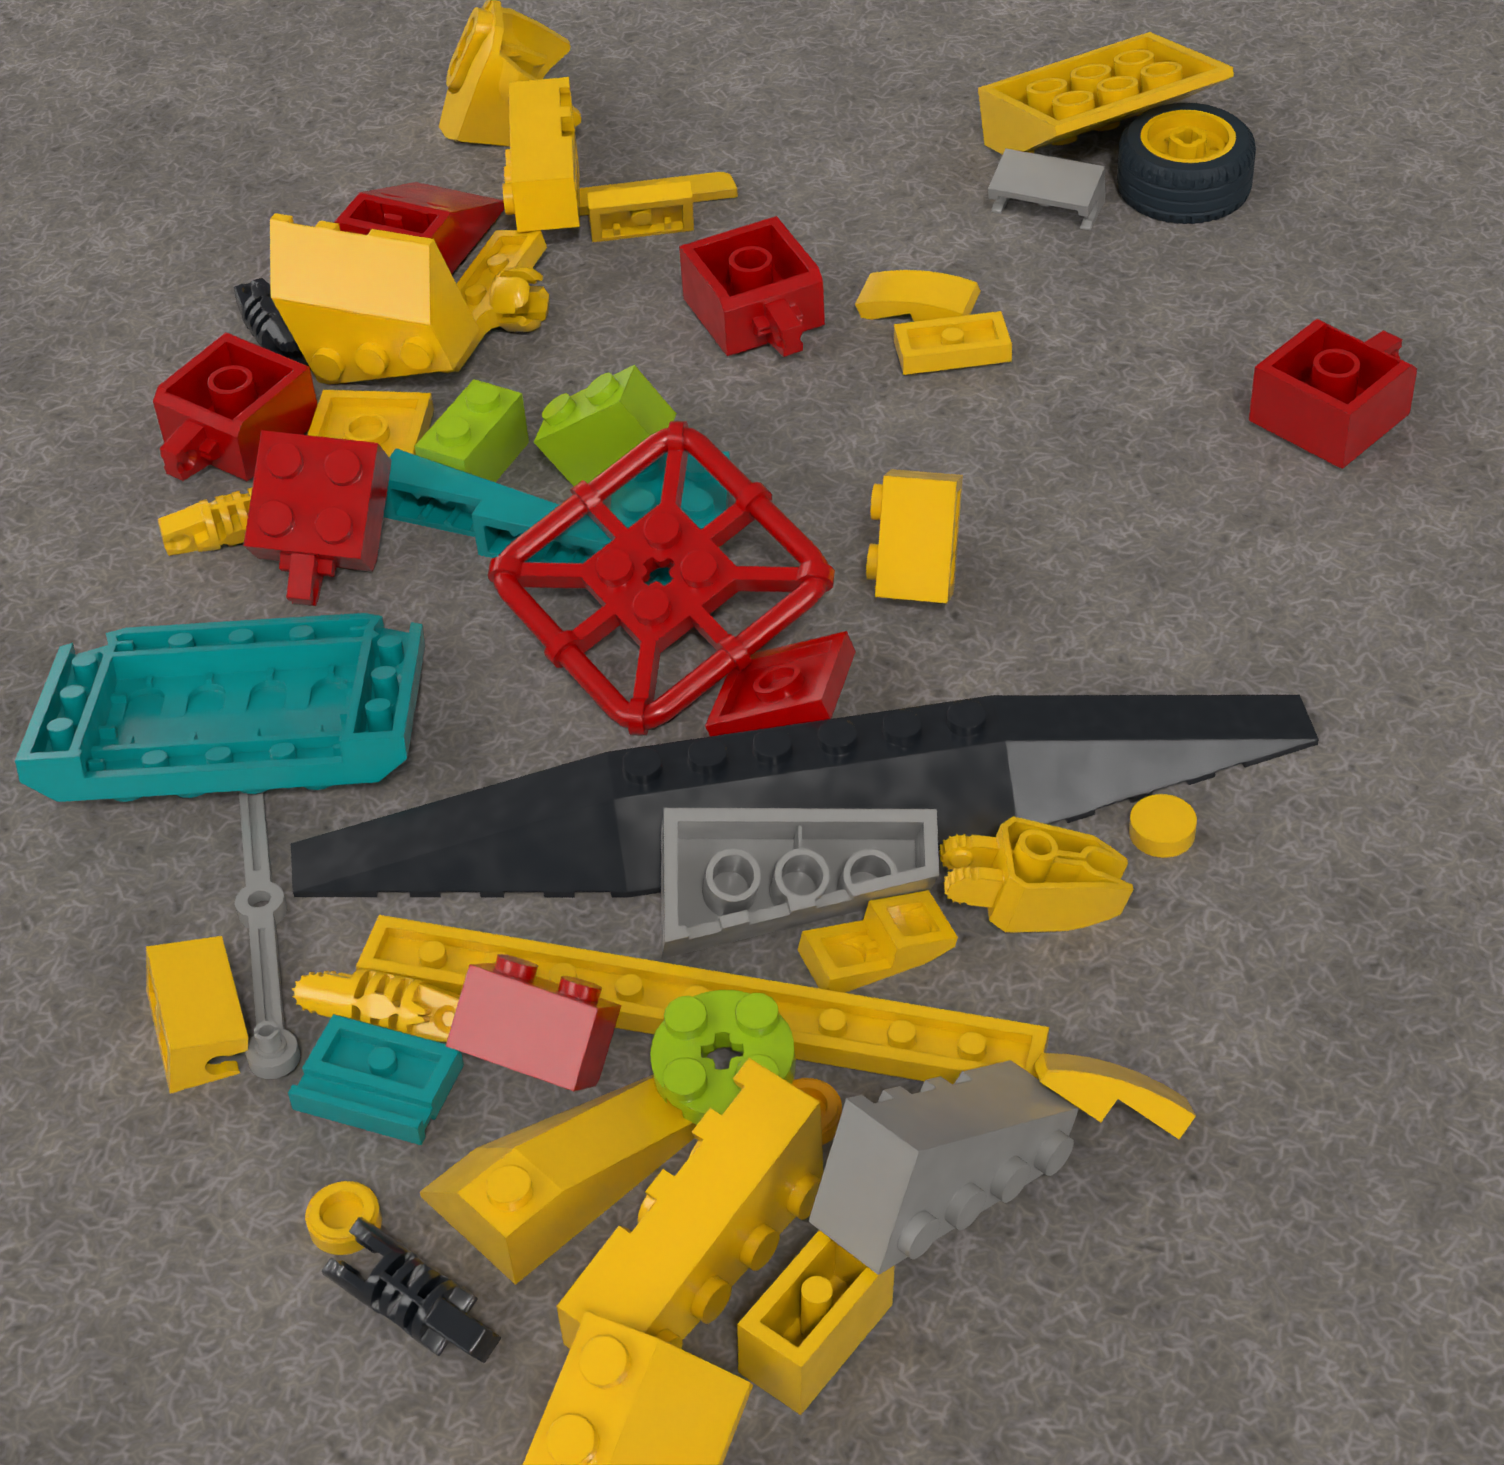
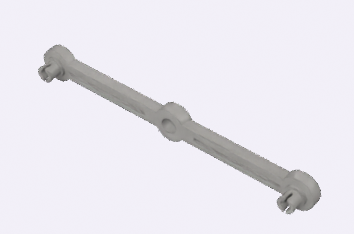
M239 791L246 886L236 895L234 904L240 923L249 928L256 1017L254 1036L248 1041V1051H245L250 1071L253 1074L264 1079H277L293 1071L300 1060V1050L295 1035L285 1029L276 925L286 915L287 903L282 888L272 882L264 792L246 794ZM260 901L269 902L262 907H253L255 903Z

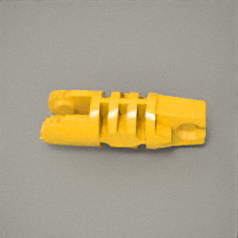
M252 487L247 488L248 493L240 494V491H236L228 495L216 496L215 500L211 503L204 499L183 510L159 518L158 526L167 554L171 556L197 550L198 552L216 551L221 549L220 545L228 544L231 547L243 543Z
M364 968L357 969L353 974L343 972L337 974L336 971H324L323 974L322 972H317L316 974L315 972H309L308 975H302L299 981H295L296 986L292 988L294 991V996L292 997L296 999V1005L302 1006V1010H309L310 1013H315L316 1011L317 1015L332 1017L335 1014L436 1042H447L460 995L434 986L423 980Z

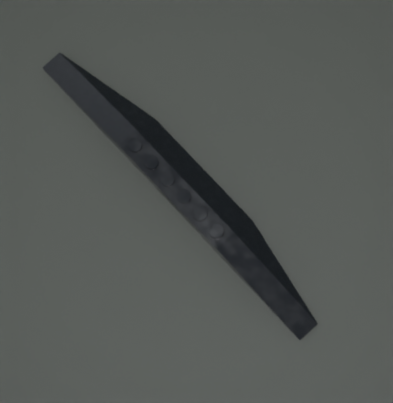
M990 695L608 751L291 843L294 897H377L378 892H409L410 897H441V892H480L481 898H504L505 892H543L544 898H575V892H611L612 898H629L661 893V824L664 808L937 809L939 851L943 840H947L949 836H956V834L996 837L1000 825L1013 816L1044 824H1050L1063 819L1067 823H1071L1095 815V809L1127 799L1134 803L1153 795V791L1184 781L1188 785L1214 778L1216 771L1242 763L1245 768L1318 745L1319 738L1300 695Z

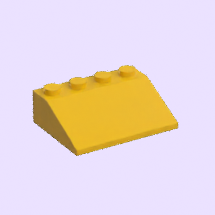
M1147 32L979 87L978 94L984 145L1003 155L1005 148L1034 153L1035 149L1050 144H1069L1077 140V135L1092 130L1106 131L1114 129L1120 125L1122 120L1139 116L1158 106L1181 101L1234 77L1233 67L1152 32Z

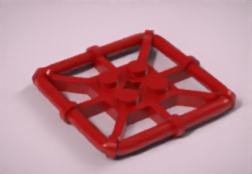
M670 421L668 428H663L647 437L589 483L584 480L580 481L570 489L571 497L512 541L498 557L492 558L488 569V579L494 583L499 596L546 647L544 653L548 660L556 668L564 667L609 718L620 726L628 728L630 735L647 736L649 729H654L671 720L734 669L741 672L752 663L751 655L811 609L825 592L833 588L835 574L834 568L828 564L820 549L772 502V493L761 482L753 483L705 435L694 428H689L687 421ZM668 453L661 503L627 528L607 508L603 501L661 456ZM688 453L736 499L731 507L702 529L681 510ZM586 514L612 540L584 563L525 562ZM756 520L800 566H736L719 547ZM663 567L671 568L669 573L672 581L665 586L658 581L651 583L649 586L645 584L650 578L649 574L652 571ZM524 587L585 588L602 607L572 631H563ZM739 591L791 592L735 637L732 634H728L710 615ZM618 626H621L640 646L633 698L630 701L626 700L584 654ZM695 627L717 651L654 700L661 652Z

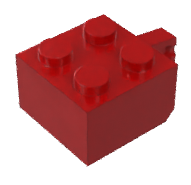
M777 216L679 246L683 299L726 356L770 343L783 357L803 351V342L800 338L803 332L825 325L824 285L819 267Z
M1316 319L1255 366L1249 421L1343 469L1410 414L1417 368L1400 359L1399 349L1402 347L1403 339L1383 330L1364 342Z
M225 332L157 387L153 404L164 444L160 447V454L164 460L166 474L185 481L208 465H212L245 481H249L255 474L261 430L303 435L310 429L318 405L310 367Z
M261 430L243 546L258 559L279 561V569L289 572L286 598L292 601V604L316 606L320 596L323 576L334 577L336 567L373 572L377 563L392 462L379 443Z

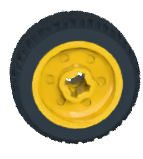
M1173 103L1152 108L1134 118L1125 127L1121 135L1117 184L1120 194L1133 209L1158 221L1174 224H1200L1223 218L1238 210L1246 202L1251 192L1256 155L1255 139L1250 129L1239 118L1228 111L1200 103Z

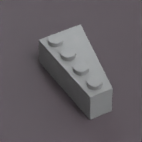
M664 808L661 824L662 959L866 910L870 900L926 890L931 891L939 877L937 809Z
M1011 1060L962 1071L954 1084H951L941 1076L925 1080L920 1092L915 1094L909 1093L901 1086L885 1089L882 1091L878 1103L871 1102L863 1095L846 1098L808 1222L876 1274L880 1275L907 1257L910 1259L920 1257L935 1240L955 1228L958 1230L966 1229L981 1212L999 1201L1004 1203L1011 1201L1020 1193L1025 1185L1041 1175L1052 1176L1065 1164L1072 1152L1074 1140L1069 1135L1079 1108L1039 1082V1079Z

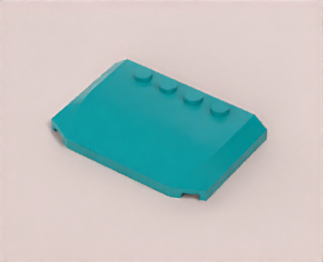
M369 613L126 627L106 633L108 645L75 654L73 643L60 646L15 758V764L20 783L56 802L114 799L120 802H128L141 797L164 795L193 798L213 792L241 791L246 794H257L269 789L304 787L310 790H321L333 785L379 782L408 757L425 651L423 624L411 622L408 633L384 628L383 617L380 615Z

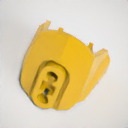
M486 0L482 8L475 7L467 21L447 72L446 85L448 90L439 123V128L444 136L458 142L510 147L509 82L543 79L547 72L570 51L569 40L530 17L513 9L503 8L500 1ZM572 105L574 125L576 127L581 123V113Z

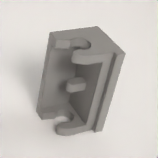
M1005 148L988 187V198L996 200L991 212L1001 214L1010 198L1038 203L1039 206L1044 207L1055 206L1077 210L1079 216H1084L1080 229L1091 230L1105 203V166Z

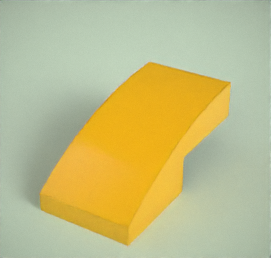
M922 270L870 273L855 302V306L861 318L870 320L909 313L914 322L971 314L981 290L975 281L945 273Z
M926 890L868 901L864 919L860 921L802 931L797 950L818 988L846 993L936 959L956 946L958 936L930 891Z
M1042 1053L1034 1064L1039 1082L1100 1123L1117 1099L1177 1139L1182 1137L1196 1117L1186 1097L1144 1074L1115 1063L1071 1054Z

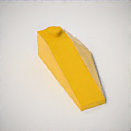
M651 1075L475 1148L422 1189L420 1196L516 1285L694 1139L692 1131L696 1124L683 1118L682 1110L673 1106L668 1099L667 1103L657 1091L654 1076Z

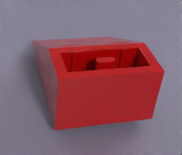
M413 182L360 192L334 223L339 224L340 231L368 235L372 229L434 239L452 274L503 212L504 201Z

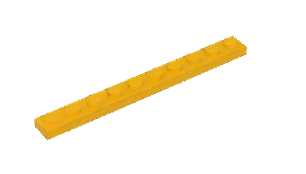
M384 915L378 916L356 964V970L364 968L423 980L460 995L469 964L494 963L498 954L510 955L537 964V977L559 984L561 976H571L601 986L600 998L621 1005L615 1028L655 1034L657 1028L664 1021L666 1007L678 997H694L695 995L715 990H736L750 994L764 993L772 997L777 1003L779 1014L790 1027L794 1040L796 1059L924 1082L925 1080L941 1076L951 1084H954L962 1071L1009 1060L1038 1079L1034 1064L1042 1053L1047 1052L1049 1027Z

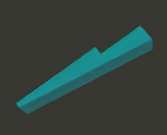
M397 448L389 457L392 462L383 517L475 537L478 555L498 557L512 541L559 506V504ZM586 514L525 562L584 563L612 540ZM663 567L652 571L649 574L650 578L645 584L649 586L651 583L658 581L665 586L672 581L669 573L671 568Z

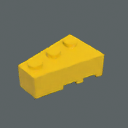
M569 77L509 82L510 149H505V183L502 184L505 214H515L517 232L580 227V170Z

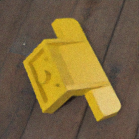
M726 172L580 188V216L588 215L592 243L694 231L693 202L738 197V192L732 176Z

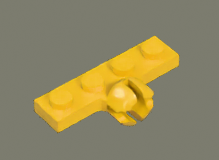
M496 230L459 279L457 286L480 331L455 369L440 372H459L485 334L492 328L500 326L510 332H532L541 326V321L546 319L550 305L549 293L545 290L544 286L529 285L543 280V275L533 269L547 248L541 230L526 232Z

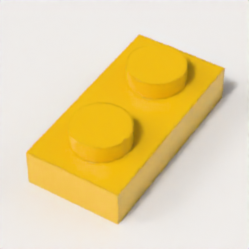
M1001 311L894 324V344L903 375L1012 362V342Z

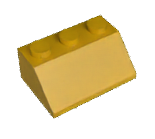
M585 1311L523 1465H723L753 1384L657 1337Z

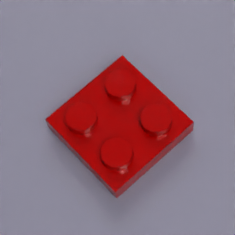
M848 632L831 634L756 652L751 655L752 663L743 671L739 672L734 669L727 674L705 724L709 736L832 719L856 653Z

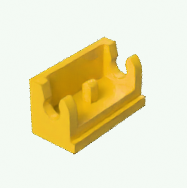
M222 936L146 946V991L170 1094L240 1074L237 1061H224L218 1064L207 1063L212 1058L218 1056L229 1057L248 1051V1034Z

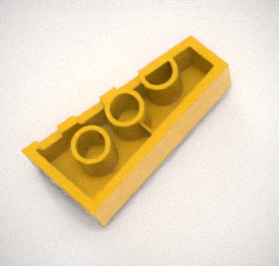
M748 1058L733 1078L735 1084L742 1090L722 1115L710 1108L692 1131L694 1138L698 1141L685 1164L675 1176L664 1169L661 1170L645 1191L646 1196L639 1209L637 1226L633 1231L626 1227L618 1226L556 1306L563 1344L569 1349L571 1348L585 1311L657 1337L682 1349L683 1345L682 1340L700 1321L705 1324L714 1321L726 1307L731 1296L732 1286L749 1268L753 1271H758L767 1264L778 1246L780 1234L795 1217L804 1220L811 1214L824 1172L820 1101L751 1058Z

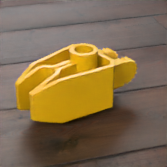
M1013 816L1000 825L996 837L956 834L953 837L949 836L947 840H943V844H940V862H942L943 867L946 866L948 870H953L948 872V876L944 877L945 882L943 883L947 899H952V902H959V904L965 902L971 906L987 907L989 921L1005 933L1069 931L1091 926L1120 915L1134 890L1133 884L1121 880L1128 865L1126 857L1094 835Z

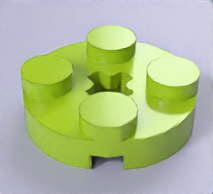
M715 990L701 993L694 997H678L666 1007L664 1021L657 1028L651 1044V1066L658 1093L666 1103L668 1099L673 1106L681 1109L683 1118L696 1125L710 1108L722 1115L742 1089L735 1084L733 1078L748 1058H751L791 1084L794 1080L796 1058L792 1032L788 1023L779 1014L777 1003L772 997L764 993L750 994L736 990ZM723 1047L732 1048L733 1051L742 1054V1056L731 1058L729 1068L716 1069L714 1060L706 1058L709 1053Z

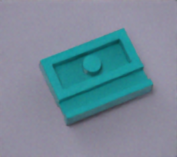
M333 1014L302 1067L303 1077L298 1085L292 1084L288 1091V1096L293 1110L422 1146L426 1138L425 1129L430 1119H436L464 1066L462 1053L446 1047L444 1043Z

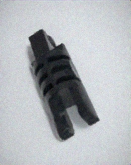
M259 278L247 284L242 283L234 286L236 303L243 322L258 344L263 348L309 366L271 299L270 284L263 278Z
M358 1217L349 1232L355 1236L356 1242L372 1253H380L384 1257L374 1267L367 1281L362 1278L361 1272L343 1260L337 1261L332 1257L322 1269V1274L376 1313L393 1321L409 1334L411 1338L434 1354L440 1356L450 1341L468 1355L485 1363L501 1340V1337L468 1314L478 1298L454 1280L433 1270L415 1253L366 1219Z

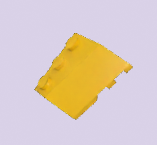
M274 213L270 218L271 299L319 383L331 385L455 369L480 329L434 239L372 229L368 235L340 231L338 223L319 221L314 227L296 224L293 221V216Z

